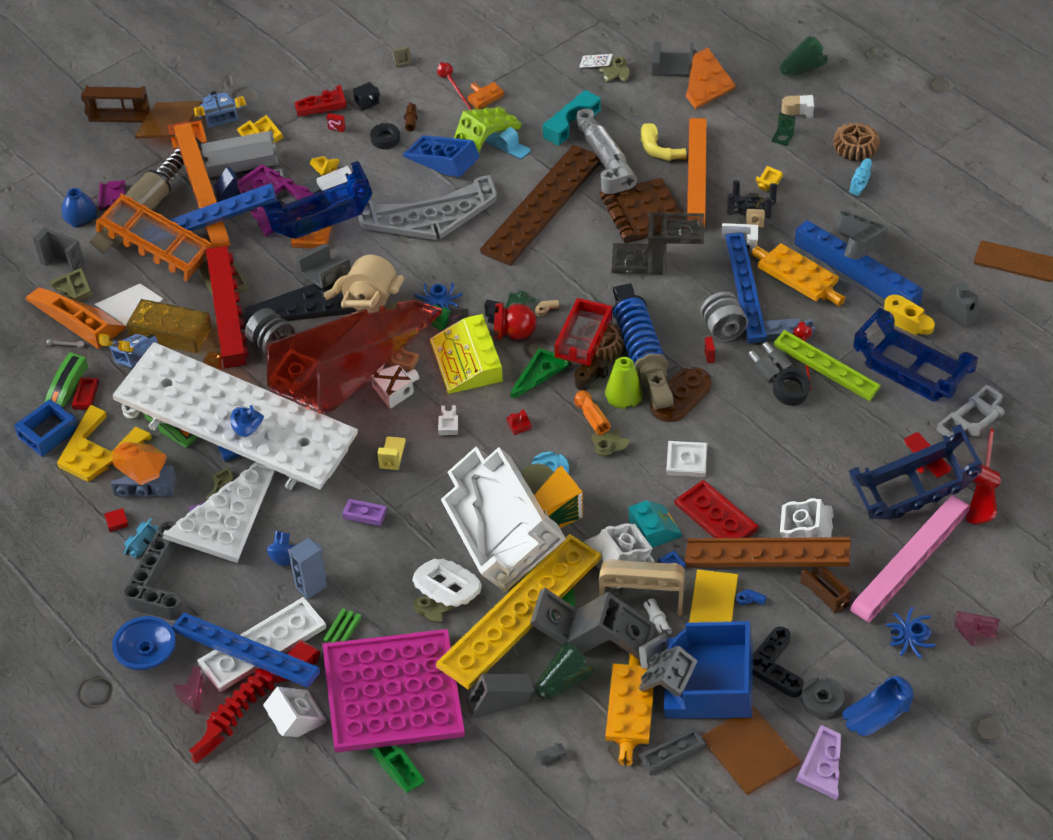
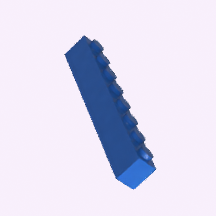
M806 220L796 229L794 245L884 299L890 295H900L918 306L921 304L923 288L867 255L858 260L846 257L844 253L847 243L809 220Z

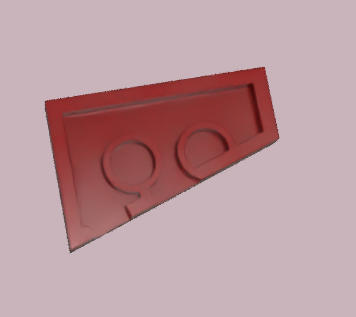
M341 85L335 86L336 89L330 92L328 90L322 91V95L317 97L312 95L294 102L297 116H308L309 114L347 108Z

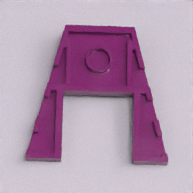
M263 164L237 181L240 194L272 183L275 194L286 189L305 208L320 200L318 193L314 194L308 188L295 184L293 180L285 179L280 176V173ZM262 207L250 211L265 237L280 228L279 223Z

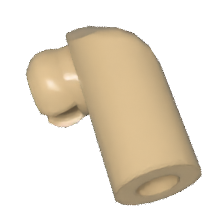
M541 301L536 306L535 313L538 316H544L550 309H559V301Z

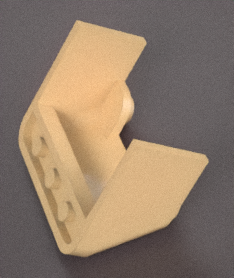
M609 559L603 562L601 566L599 597L605 594L606 586L679 591L678 616H682L685 570L677 563L668 564Z

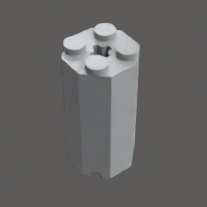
M267 131L201 144L208 177L221 176L227 167H230L234 173L254 170L261 164L266 167L279 165L278 157L274 155L277 152L276 144L271 142L274 141L273 132Z

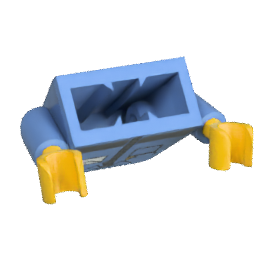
M212 91L208 97L203 98L204 104L194 108L195 117L200 119L205 117L207 128L238 121L237 110L246 105L244 96L234 99L229 97L227 93L218 94V92Z
M99 334L98 343L102 346H109L116 363L131 368L138 363L153 342L158 343L154 334L147 337L135 334L122 341L113 339L109 341L110 336L106 334Z

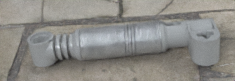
M579 110L577 113L578 130L584 132L586 141L607 169L601 173L602 192L614 194L633 188L637 183V177L626 163V158L606 129L595 120L592 110Z

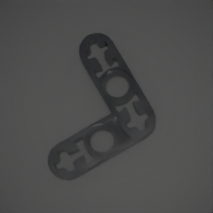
M779 626L772 630L753 654V676L790 697H799L804 686L803 680L775 663L789 645L791 633L787 628ZM772 648L775 650V653L768 655L764 650ZM776 672L782 677L780 679H773L770 674ZM790 685H798V687L790 688Z

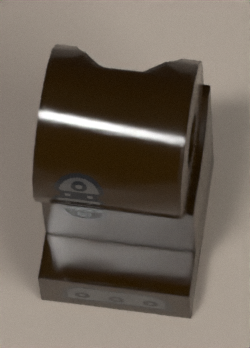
M594 356L591 366L582 364L574 373L575 387L578 390H587L598 377L604 379L608 376V363Z

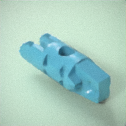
M870 159L863 160L861 166L856 169L851 180L849 193L859 196L865 189L871 176L872 161Z

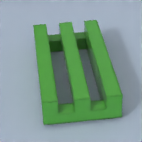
M342 608L324 637V643L337 642L344 633L349 621L353 620L341 641H348L361 620V614L357 613L354 615V612H346V609Z

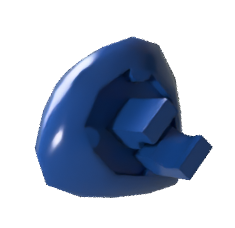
M250 405V408L236 407L232 410L230 423L234 432L240 437L246 438L252 435L264 419V415L254 410L253 405Z
M276 531L274 543L268 546L267 554L277 565L282 567L291 565L288 550L296 545H289L290 533Z

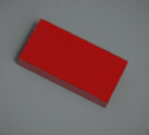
M81 377L79 379L72 403L73 410H88L89 406L93 405L99 386L98 378Z

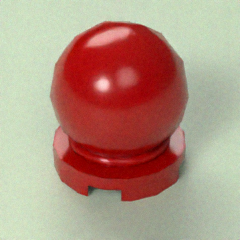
M503 303L495 304V308H499V311L494 316V332H498V335L494 337L495 340H502L505 335L513 340H525L534 333L537 319L530 307L524 304H513L505 308Z

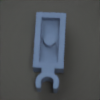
M800 318L763 321L767 339H777L784 330L794 335L793 330L801 322ZM813 319L805 320L804 322L812 328V334H814L815 327H812Z

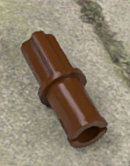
M412 102L407 105L404 115L406 120L405 129L409 132L416 129L415 124L418 119L416 114L417 105Z

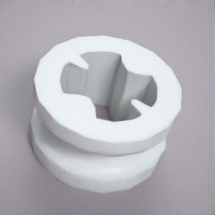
M122 404L123 415L126 418L133 419L140 414V411Z

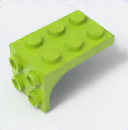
M502 107L464 110L454 138L473 140L479 154L482 144L489 135L497 131H504L508 127L515 130L521 129L522 123L517 120L516 116L505 112V109Z

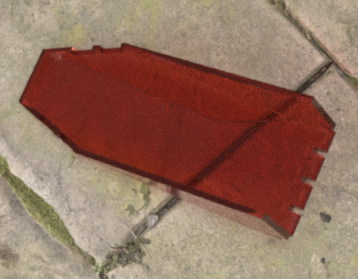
M418 300L396 303V308L385 310V306H379V312L368 313L367 309H362L266 344L267 387L271 388L270 392L317 413L331 412L364 388L442 314V309Z

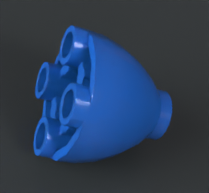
M79 188L69 189L61 208L64 221L77 228L96 219L97 209L93 200L87 194L81 192Z

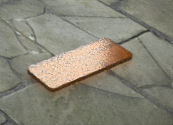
M988 241L980 242L974 258V264L1046 282L1053 281L1052 256Z

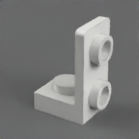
M723 223L722 239H725L726 234L744 233L745 240H747L746 245H750V253H752L758 242V225Z

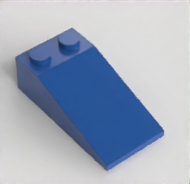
M422 135L403 154L409 160L445 175L455 177L464 175L465 171L480 158L473 140Z

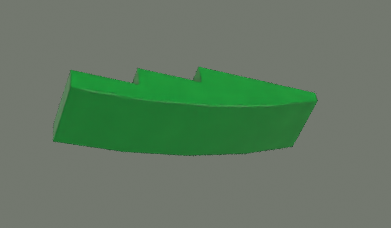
M394 745L368 749L386 773L406 794L425 783L424 778L402 748Z

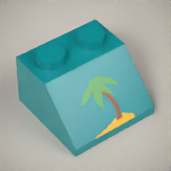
M645 500L629 506L628 522L637 526L652 548L682 537L681 531L664 505Z

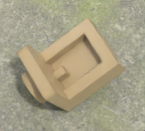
M747 209L746 224L764 227L765 210Z

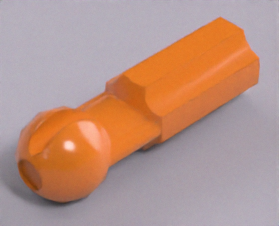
M578 391L574 397L575 405L582 409L585 418L597 435H604L611 428L609 421L597 404L593 403L592 396L588 391Z

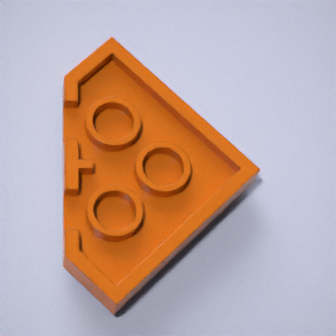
M708 47L693 56L689 85L686 92L687 99L697 109L734 90L736 87Z

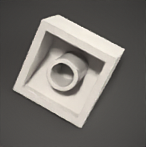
M277 687L264 703L268 716L275 723L278 732L285 737H299L325 724L327 721L308 690Z

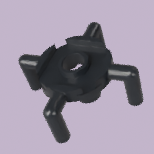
M734 180L733 194L727 195V214L746 216L747 209L765 210L764 217L769 219L772 213V205L777 200V184H770V197L765 199L760 198L759 194L751 193L748 197H741L740 181Z

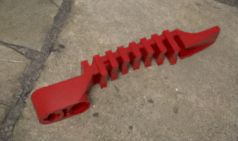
M300 641L287 655L315 665L320 658L321 652L305 641ZM257 669L254 676L250 675L246 684L243 682L240 685L239 691L235 690L231 698L227 697L225 699L224 705L220 704L217 707V712L213 711L210 714V718L206 720L207 730L205 735L189 750L192 755V761L197 763L216 749L225 740L220 735L221 732L229 736L234 733L231 725L235 727L238 724L235 716L238 718L243 716L240 707L246 711L250 708L247 700L253 704L257 701L254 693L263 697L266 694L263 687L272 692L275 689L274 683L289 680L264 669Z

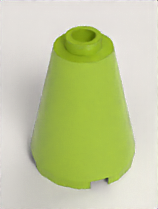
M620 357L615 361L605 389L608 403L616 408L626 409V406L631 405L634 407L641 402L643 397V389L634 362L628 357Z

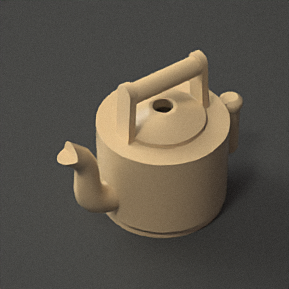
M365 255L354 263L348 275L338 278L333 288L324 292L323 295L328 300L338 295L342 290L344 296L341 302L342 308H355L361 312L374 313L385 306L391 293L397 294L399 292L404 276L397 275L394 267L386 259L377 255Z

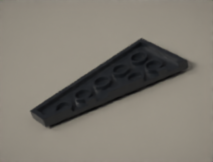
M313 283L246 307L245 311L246 323H248L249 319L263 308L274 310L286 321L354 314L356 309L341 307V302L344 298L342 290L335 297L326 300L323 293L332 289L335 283L323 289Z

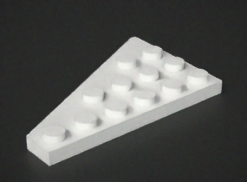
M255 462L233 482L227 483L219 489L218 493L211 495L209 500L201 506L195 507L186 517L178 520L176 525L168 531L165 530L163 539L238 563L275 470Z

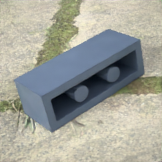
M308 537L288 550L295 587L308 600L327 587V574L324 571L325 563L321 555L323 553L322 548L317 542L314 543Z

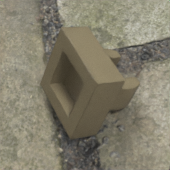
M408 46L392 49L396 67L412 63Z

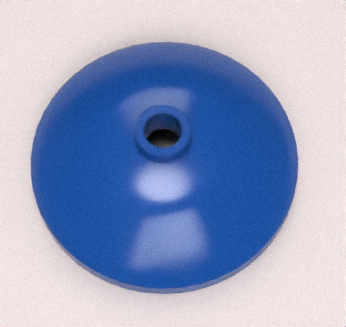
M142 616L126 622L118 629L112 641V650L116 660L124 667L132 670H148L159 666L170 657L175 648L176 638L172 627L165 620L154 616Z

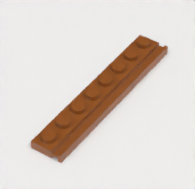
M850 537L687 538L686 567H850Z

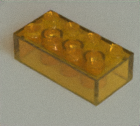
M146 299L139 301L126 324L129 337L135 334L146 337L154 334L158 340L157 344L197 354L212 329L209 312Z

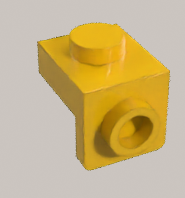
M325 156L312 158L310 165L321 176L336 171L340 160L338 158L328 160Z
M767 166L761 177L757 176L755 179L758 188L765 192L767 190L770 191V184L776 183L778 185L783 177V173Z

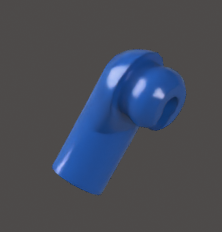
M750 589L739 592L736 595V602L739 605L755 602L763 606L767 599V596Z

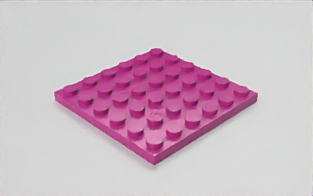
M448 629L323 644L335 753L465 737L457 682L436 667V662L451 649Z

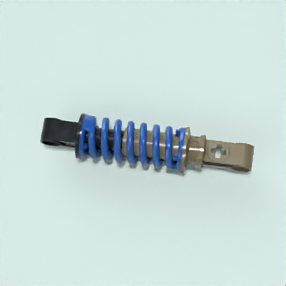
M631 283L614 286L613 294L616 303L612 308V314L621 330V336L624 339L627 353L634 362L638 377L648 388L653 408L657 410L674 406L672 392L666 381L668 361L663 355V350L660 347L661 345L655 333L650 315L647 312L646 301L641 296L634 294Z

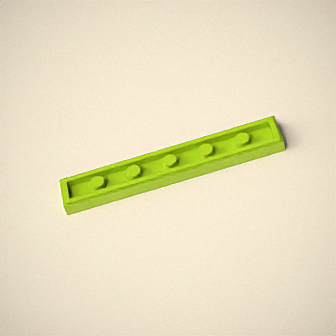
M786 330L774 342L776 348L869 402L880 389L881 385Z

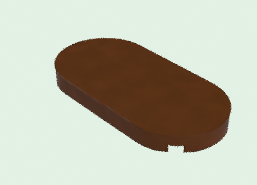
M693 367V369L683 368L667 382L672 392L674 406L654 410L651 401V413L654 417L664 422H675L684 418L710 392L711 377L709 373L698 367Z

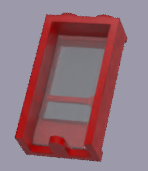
M577 298L554 344L555 357L591 366L595 353L610 321H612V306Z

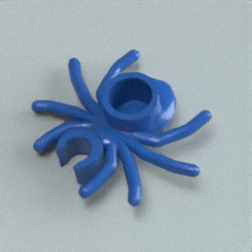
M424 283L423 289L427 297L414 294L419 299L427 300L418 305L417 308L420 309L422 306L429 304L427 308L428 314L430 313L431 306L438 305L440 308L445 305L449 309L448 304H451L458 308L459 305L450 300L463 296V293L451 296L454 290V283H451V289L448 294L447 288L442 284H434L429 294L426 283Z
M911 607L905 623L900 615L894 612L893 615L897 617L902 625L899 623H888L886 626L893 627L891 634H899V636H892L893 642L889 643L890 646L901 645L905 642L902 651L899 653L900 656L906 652L909 643L919 658H922V655L917 651L914 643L925 648L936 646L935 644L920 643L926 641L931 636V629L920 621L922 619H930V615L920 616L910 623L914 607Z

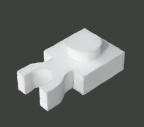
M445 405L441 406L442 416H439L438 423L439 435H458L456 405H452L451 411H446Z

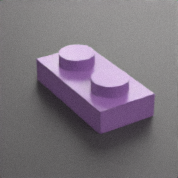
M348 499L342 516L343 519L381 526L387 508L378 504Z

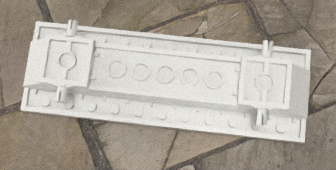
M155 342L152 343L113 394V400L151 416L153 420L148 425L151 430H156L160 423H168L287 475L289 480L284 486L287 489L289 488V490H292L296 482L305 483L321 490L358 434V429ZM253 405L254 410L264 415V419L252 435L246 438L240 437L234 432L230 423L232 410L236 407L250 408L249 406Z

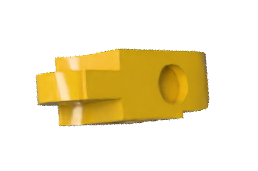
M890 295L885 299L884 316L893 325L917 336V333L921 335L933 333L935 322L931 317L924 314L925 310L900 295Z

